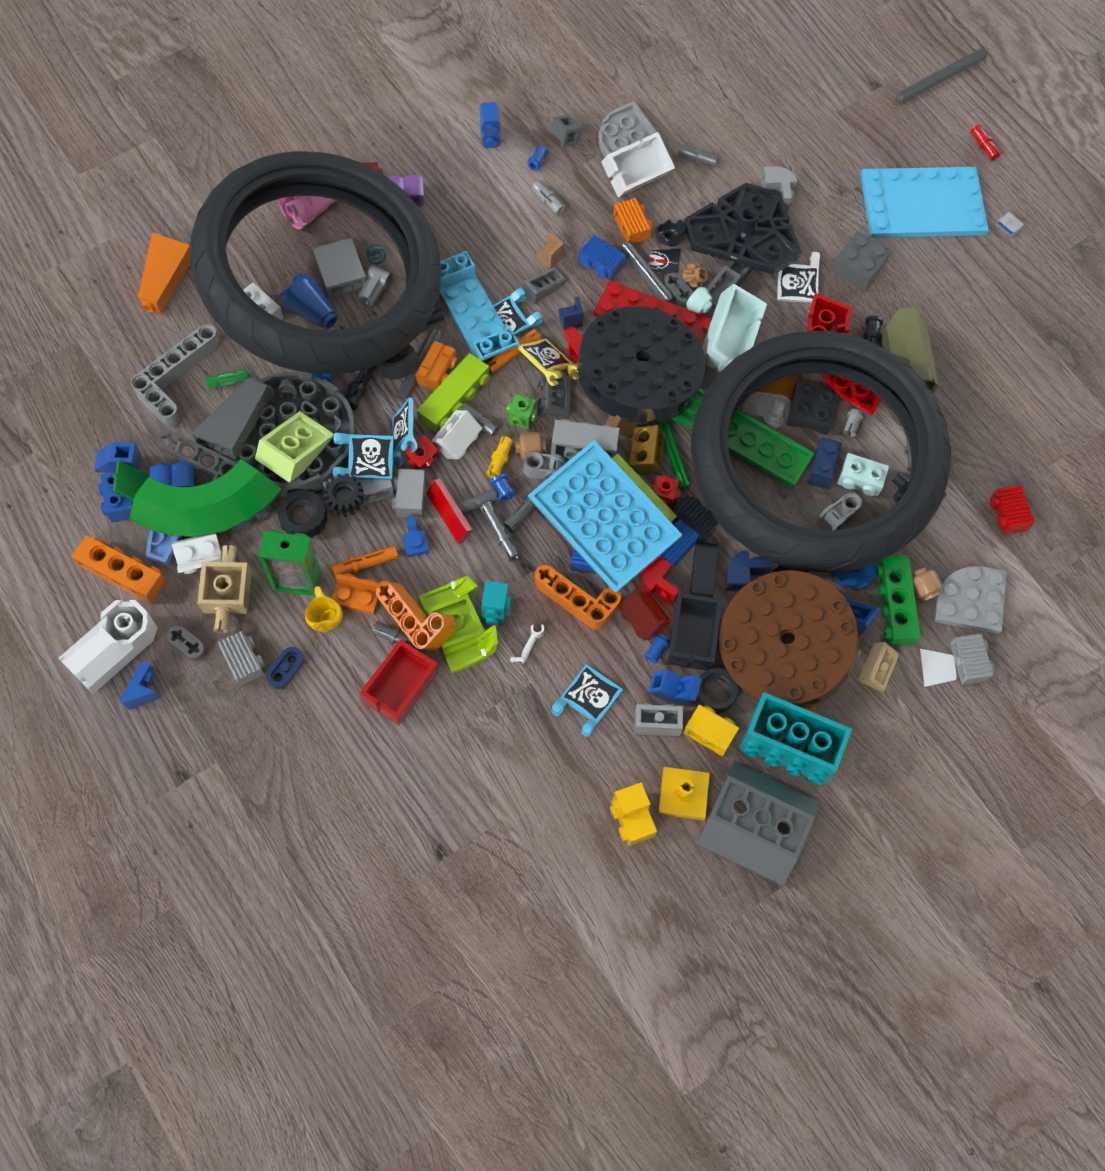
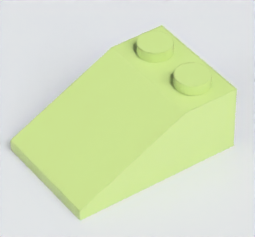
M299 411L259 440L255 459L290 483L306 470L331 441L334 434Z

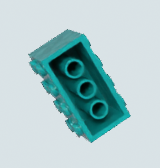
M763 692L753 711L739 749L743 750V753L749 757L755 758L757 756L764 759L768 765L774 767L781 766L792 775L807 777L813 784L825 785L837 772L852 729Z

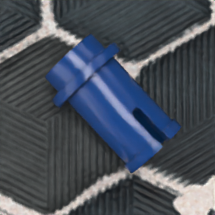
M541 145L537 146L532 157L528 158V167L531 170L537 171L541 169L542 162L548 154L547 148Z
M662 634L654 636V642L644 655L648 661L654 664L657 663L664 649L669 647L668 643L670 640Z

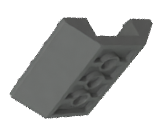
M734 761L696 845L784 886L813 824L819 801ZM742 802L746 806V812L742 814L737 813L733 807L734 803ZM779 823H786L790 828V832L786 835L779 833L777 825Z

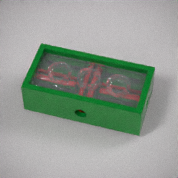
M280 530L264 531L258 557L273 591L315 596V587L319 586L322 572L311 538L302 533L292 535L285 534Z

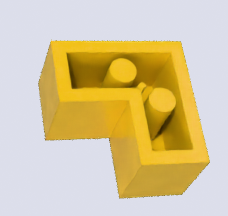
M642 782L616 791L611 801L610 810L613 818H618L621 827L618 829L622 840H627L628 845L631 846L655 837L657 830L648 810L650 802Z

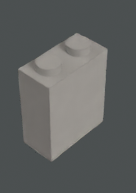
M352 238L342 239L335 243L313 248L315 262L329 299L362 290L366 283V276Z

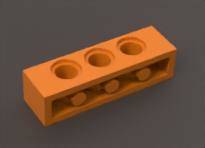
M86 535L71 556L74 562L83 569L152 604L166 583L162 572L154 566L149 568L143 565L144 563L137 557H127L121 549L115 546L113 548L106 546L107 543L98 537L93 539ZM105 555L104 559L97 561L99 557ZM124 565L121 570H116L118 566ZM138 575H143L141 579L134 580Z

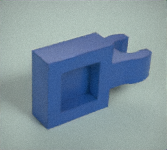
M407 517L406 523L409 534H404L403 539L408 558L429 553L424 530L417 531L415 517Z

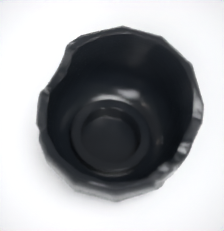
M668 219L664 224H659L655 229L657 241L668 247L678 246L686 235V224L682 220L673 223Z

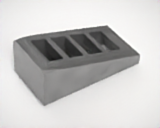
M553 267L524 281L523 289L526 293L525 296L532 304H535L565 284L567 279Z

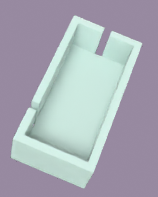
M732 284L721 293L702 346L707 366L711 368L718 367L717 371L720 373L733 359L753 347L761 324L760 320L763 318L767 303L735 284Z

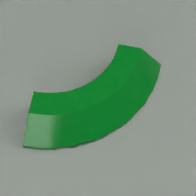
M240 459L222 477L200 486L174 487L162 484L148 477L135 494L129 518L143 527L171 536L198 537L216 532L221 533L232 529L233 526L244 521H249L253 515L260 510L263 511L275 500L282 489L260 471Z

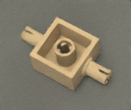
M227 545L222 547L221 562H202L197 604L202 613L216 614L214 631L217 633H221V630H223V633H228L230 614H248L252 572L248 563L235 562L237 548L229 545V549Z

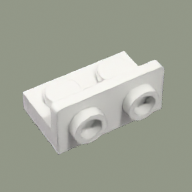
M216 533L172 542V548L178 565V573H194L198 570L197 568L202 567V562L222 561V551Z

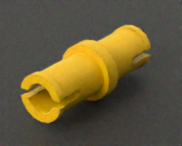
M503 436L500 438L499 445L492 454V462L487 470L489 477L494 478L500 475L504 464L508 462V454L513 445L511 438L506 436L505 438Z

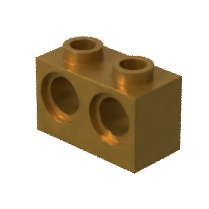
M658 425L634 428V434L631 437L632 450L631 455L628 457V463L638 475L661 473L666 435Z

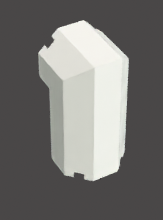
M115 600L101 612V621L58 658L92 694L98 691L154 641L158 627L148 612L136 600H129L130 602Z

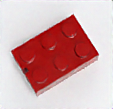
M400 639L360 691L361 700L378 713L381 710L384 717L399 726L439 673L438 663Z

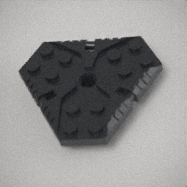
M744 183L718 198L717 205L712 202L684 218L691 250L701 254L711 255L712 257L716 256L725 261L737 262L736 264H743L746 267L750 266L753 269L773 275L800 259L802 254L793 226L788 225L790 218L781 193L774 190Z

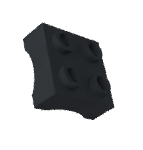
M797 382L786 425L805 427L827 435L831 427L838 393L833 390Z

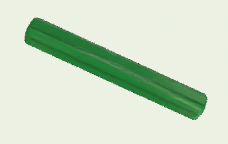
M668 420L660 423L655 421L656 425L666 435L664 447L676 480H679V488L681 490L690 488L691 481Z

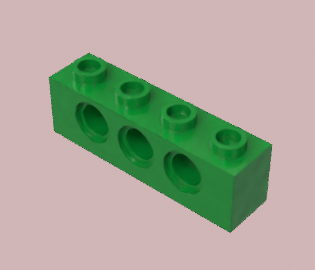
M909 555L889 556L876 564V576L880 579L878 594L879 597H882L883 602L881 616L885 618L886 624L884 626V638L888 639L889 646H914L921 637ZM890 577L895 578L898 583L892 582ZM892 598H897L901 604L894 602ZM895 618L901 619L903 624L897 623Z

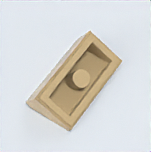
M886 642L874 643L858 680L867 686L884 692L900 654Z

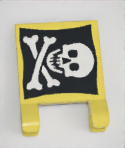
M547 339L518 346V350L545 374L550 385L555 386L559 384L555 378H561L562 373L559 370L566 368L572 379H579V375L576 372L577 364H573Z

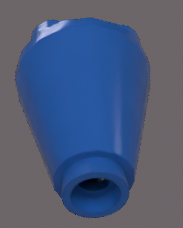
M297 274L289 288L283 290L280 294V299L286 309L320 327L329 329L338 319L332 306L311 275Z

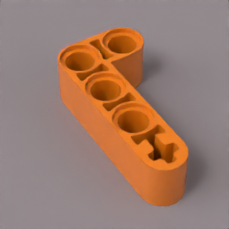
M548 565L539 566L535 571L536 588L591 629H602L620 607V592L615 594L610 588H606L597 599H594ZM564 588L567 592L560 594L556 590ZM613 598L616 602L611 604L606 602L605 599ZM582 601L585 605L578 607L574 603ZM599 614L603 618L600 620L593 619L592 615Z
M381 581L376 588L378 599L416 648L431 651L437 650L454 632L456 620L453 616L432 613L427 618L401 584L389 581Z

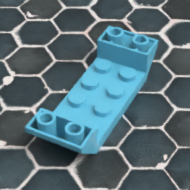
M467 251L440 261L441 286L439 295L472 354L483 361L519 346V341L511 327L506 329L477 279L475 265Z

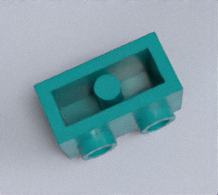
M485 581L481 605L482 622H486L490 626L504 625L505 617L510 618L511 596H508V584Z

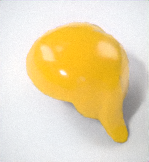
M316 586L315 598L305 610V620L312 629L326 633L340 625L343 612L341 606L335 600L326 597L321 588Z

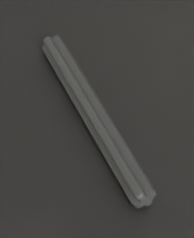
M982 47L899 91L896 98L902 103L985 59L988 51Z

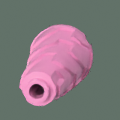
M291 196L278 199L283 215L287 221L293 220L295 223L292 226L298 230L309 225L315 220V217L337 201L318 196Z

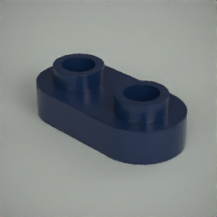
M289 647L283 650L267 671L266 679L272 688H285L303 666L304 657L298 648ZM291 658L297 659L295 663H289V660ZM283 676L281 681H275V678Z

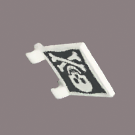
M812 252L809 259L810 265L790 264L778 272L777 301L812 303L815 293L818 294L819 252Z

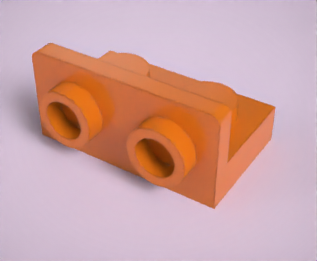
M344 573L343 575L336 574L335 579L337 583L332 599L341 608L374 615L379 601L376 595V588L379 583L371 578L359 579L349 573Z

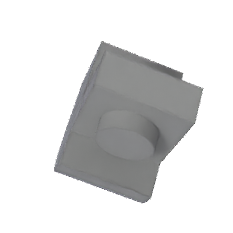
M764 167L761 176L762 187L780 192L786 210H789L791 202L794 201V191L797 184L795 175L784 167Z

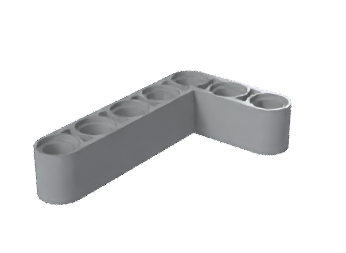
M211 324L200 326L136 374L131 380V386L138 399L167 427L178 426L181 422V415L175 403L162 390L219 347L220 339L215 327Z

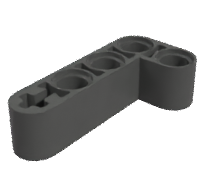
M164 430L158 435L157 446L161 451L214 476L212 481L224 475L222 472L223 467L230 466L233 468L236 465L234 461L174 431ZM170 437L173 444L169 443L165 446L163 439ZM178 441H180L181 443L178 447V451L176 452L174 451L175 445H177ZM189 446L194 450V454L192 456H185L181 449ZM209 456L213 458L214 464L212 466H205L202 463V458Z

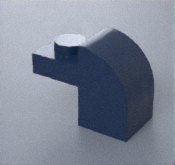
M749 551L737 553L730 560L725 573V591H740L750 583V575L768 574L772 568L771 561L760 556L749 559Z

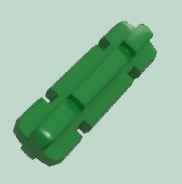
M240 369L236 373L231 371L217 374L218 377L214 375L206 377L208 388L212 389L217 388V385L221 387L235 384L239 380L244 382L248 378L246 369Z

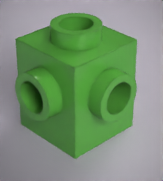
M516 394L513 402L509 401L506 413L509 414V424L529 430L532 421L535 422L538 414V409H535L536 400L526 395L520 396Z

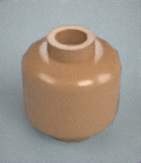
M539 432L522 433L519 441H515L516 454L520 453L522 460L530 452L546 454L545 437H542Z
M924 567L913 572L915 577L912 578L916 598H923L926 601L940 595L939 591L943 586L935 570L927 571Z

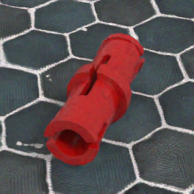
M981 124L975 125L970 130V133L976 139L978 147L983 149L990 161L996 160L1000 157L1001 152L993 143V138L990 135L988 136Z

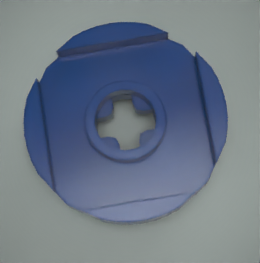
M872 563L859 568L856 574L854 571L831 572L839 586L850 588L851 591H859L870 585L877 570L876 564Z

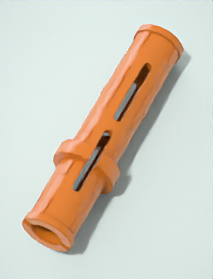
M532 329L521 339L517 338L519 345L541 340L539 333L535 335L537 331ZM518 346L502 352L485 364L490 369L489 373L493 374L522 352L518 350Z
M393 545L356 558L354 556L349 557V560L332 564L331 568L334 577H336V574L343 575L344 573L350 574L353 572L356 574L359 573V570L398 559V554Z

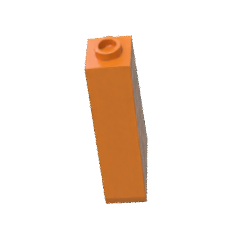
M156 233L152 234L138 294L141 305L146 311L162 314L190 265V245Z

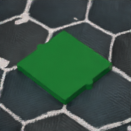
M119 460L116 465V472L113 475V492L134 501L135 494L150 475Z

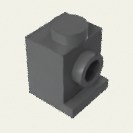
M568 114L554 117L551 131L561 141V146L565 147L578 144L582 126Z

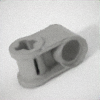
M530 452L525 456L523 472L528 478L543 480L545 477L549 478L565 463V458L557 454L550 455ZM534 463L537 467H531L529 464Z
M848 493L834 504L828 506L819 517L825 519L832 527V530H840L857 515L862 504L861 498L855 493ZM846 504H852L854 508H849Z

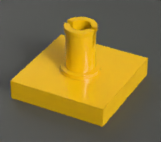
M663 767L658 814L705 820L710 773Z

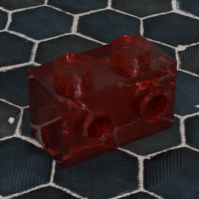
M645 587L633 590L617 606L622 612L623 618L632 625L636 635L643 641L658 636L672 622Z

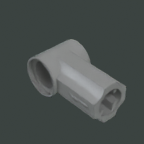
M371 266L367 274L366 283L358 295V300L365 306H374L382 291L389 288L393 277L392 272Z

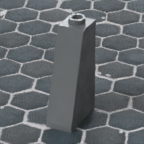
M247 378L194 430L192 435L196 443L236 459L271 397L268 385L261 380L255 381Z

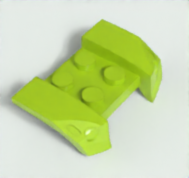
M468 576L418 596L426 616L429 617L432 613L451 615L456 620L454 632L441 645L443 655L452 674L480 663L495 653L498 645L496 625L484 631L470 600L471 597L475 596L478 586Z

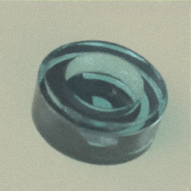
M380 244L370 245L366 249L368 262L374 265L383 263L386 260L385 248Z

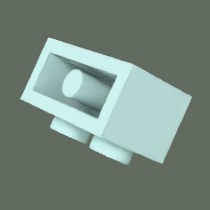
M848 453L843 462L837 484L842 485L846 489L861 491L868 496L878 497L884 486L889 466Z

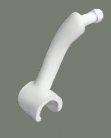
M541 624L540 632H535L533 625L531 626V636L522 651V657H510L511 662L522 661V664L525 663L536 639L544 635L543 624Z

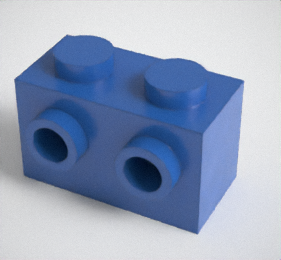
M115 472L102 474V483L98 485L100 494L104 498V502L101 503L102 513L104 516L107 515L111 522L130 519L133 501L113 492V475Z

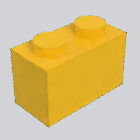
M698 705L683 734L723 757L739 727L735 726V722L731 719L716 715L712 708Z

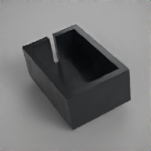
M678 592L666 664L687 667L689 663L691 668L708 670L713 667L722 608L721 599Z

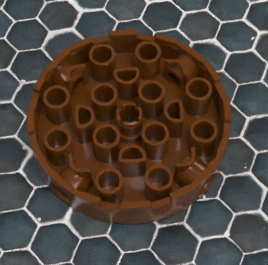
M778 571L751 581L733 597L722 617L719 631V646L722 660L730 676L738 684L739 688L752 699L759 701L763 692L798 707L806 708L828 699L849 678L856 664L859 635L850 605L833 585L810 573ZM787 636L795 638L791 644L783 643Z

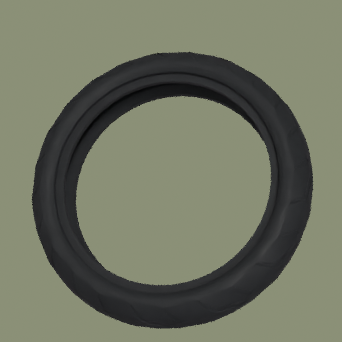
M292 151L258 158L231 172L211 191L198 211L190 239L191 270L198 293L208 313L230 338L250 353L286 369L311 374H345L377 366L404 350L423 331L437 305L441 286L439 247L425 215L409 195L391 179L358 161L340 155ZM291 196H318L343 202L368 215L391 237L404 264L406 275L405 291L396 304L384 315L355 328L327 331L290 324L258 306L244 292L235 279L226 253V246L233 230L246 215L273 200Z
M806 331L789 333L760 342L733 359L717 375L706 390L694 419L691 456L695 480L705 503L717 522L730 536L751 552L784 567L812 572H843L859 569L891 556L905 547L924 530L937 512L948 484L951 467V444L947 422L935 395L917 372L905 361L886 348L854 335L832 331ZM806 373L839 376L872 391L891 408L907 436L911 453V474L906 493L885 514L866 524L849 529H809L788 523L772 515L755 502L741 485L732 467L728 452L727 435L729 425L738 409L753 393L778 379Z

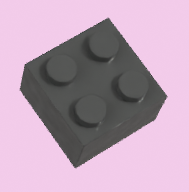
M857 231L836 257L832 272L861 290L866 291L885 267L891 250Z

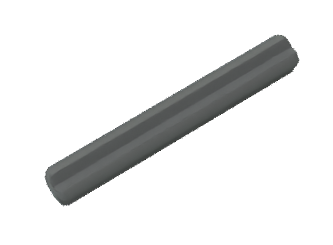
M627 241L621 248L622 252L625 253L626 257L659 298L669 303L672 302L673 294L631 242Z
M431 329L417 355L419 361L417 369L405 377L398 390L400 397L409 398L417 383L416 373L433 341L439 342L442 336L440 330Z

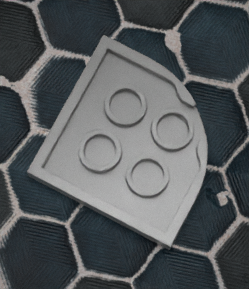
M632 101L613 110L603 119L598 136L599 147L604 157H606L608 154L634 142L641 141L643 138L656 133V131L636 103Z
M972 566L962 568L951 574L942 584L943 587L939 591L940 595L936 596L933 622L1000 634L1003 624L1007 571Z

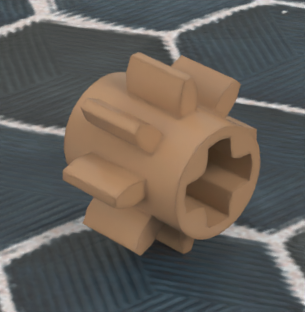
M701 263L687 264V269L683 271V280L689 284L690 288L703 287V282L708 278V272L705 267H701Z

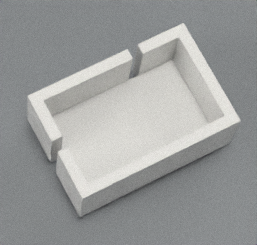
M658 132L608 154L601 162L608 177H613L611 184L618 198L668 175L675 169Z

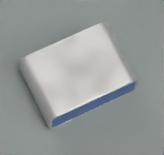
M1007 212L996 222V225L1010 237H1013L1024 227V224L1010 212Z

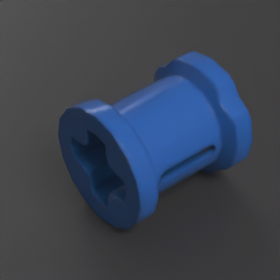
M507 474L497 475L490 481L491 486L495 487L499 495L498 500L501 502L509 501L517 493L510 486Z

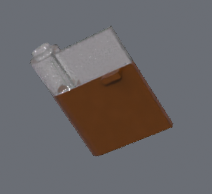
M800 374L784 377L765 385L753 393L738 410L748 415L763 416L765 423L771 428L782 427L785 423Z

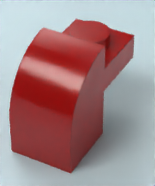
M661 556L642 571L641 588L648 598L655 592L659 599L673 604L680 590L665 580L671 571L672 564Z

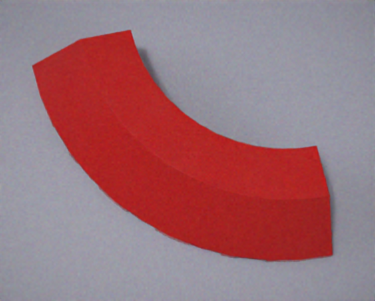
M815 293L809 310L807 331H832L849 334V323L853 308ZM822 374L828 384L846 401L868 414H874L881 400L876 394L851 380Z

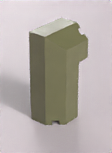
M916 307L899 308L887 324L880 340V346L891 351L910 365L934 394L939 385L927 324Z

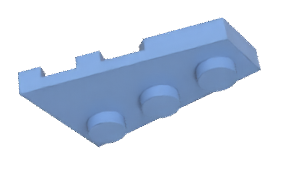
M149 531L146 557L149 560L168 566L174 555L172 542L180 541L183 536H171L158 531Z

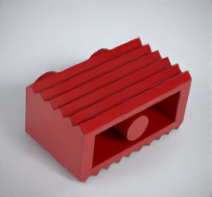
M1022 485L996 489L990 498L991 507L996 509L998 515L997 524L999 528L1003 529L1005 535L1028 531L1035 523Z

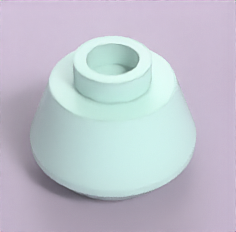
M699 287L686 303L687 309L698 314L702 312L707 313L713 305L711 303L712 297L706 287Z

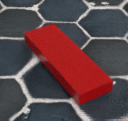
M436 479L426 494L457 544L463 543L471 533L472 528L442 480Z

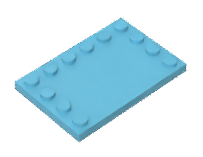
M976 167L862 169L860 175L870 238L987 235L989 231Z
M595 440L528 495L533 504L615 594L682 538V534Z

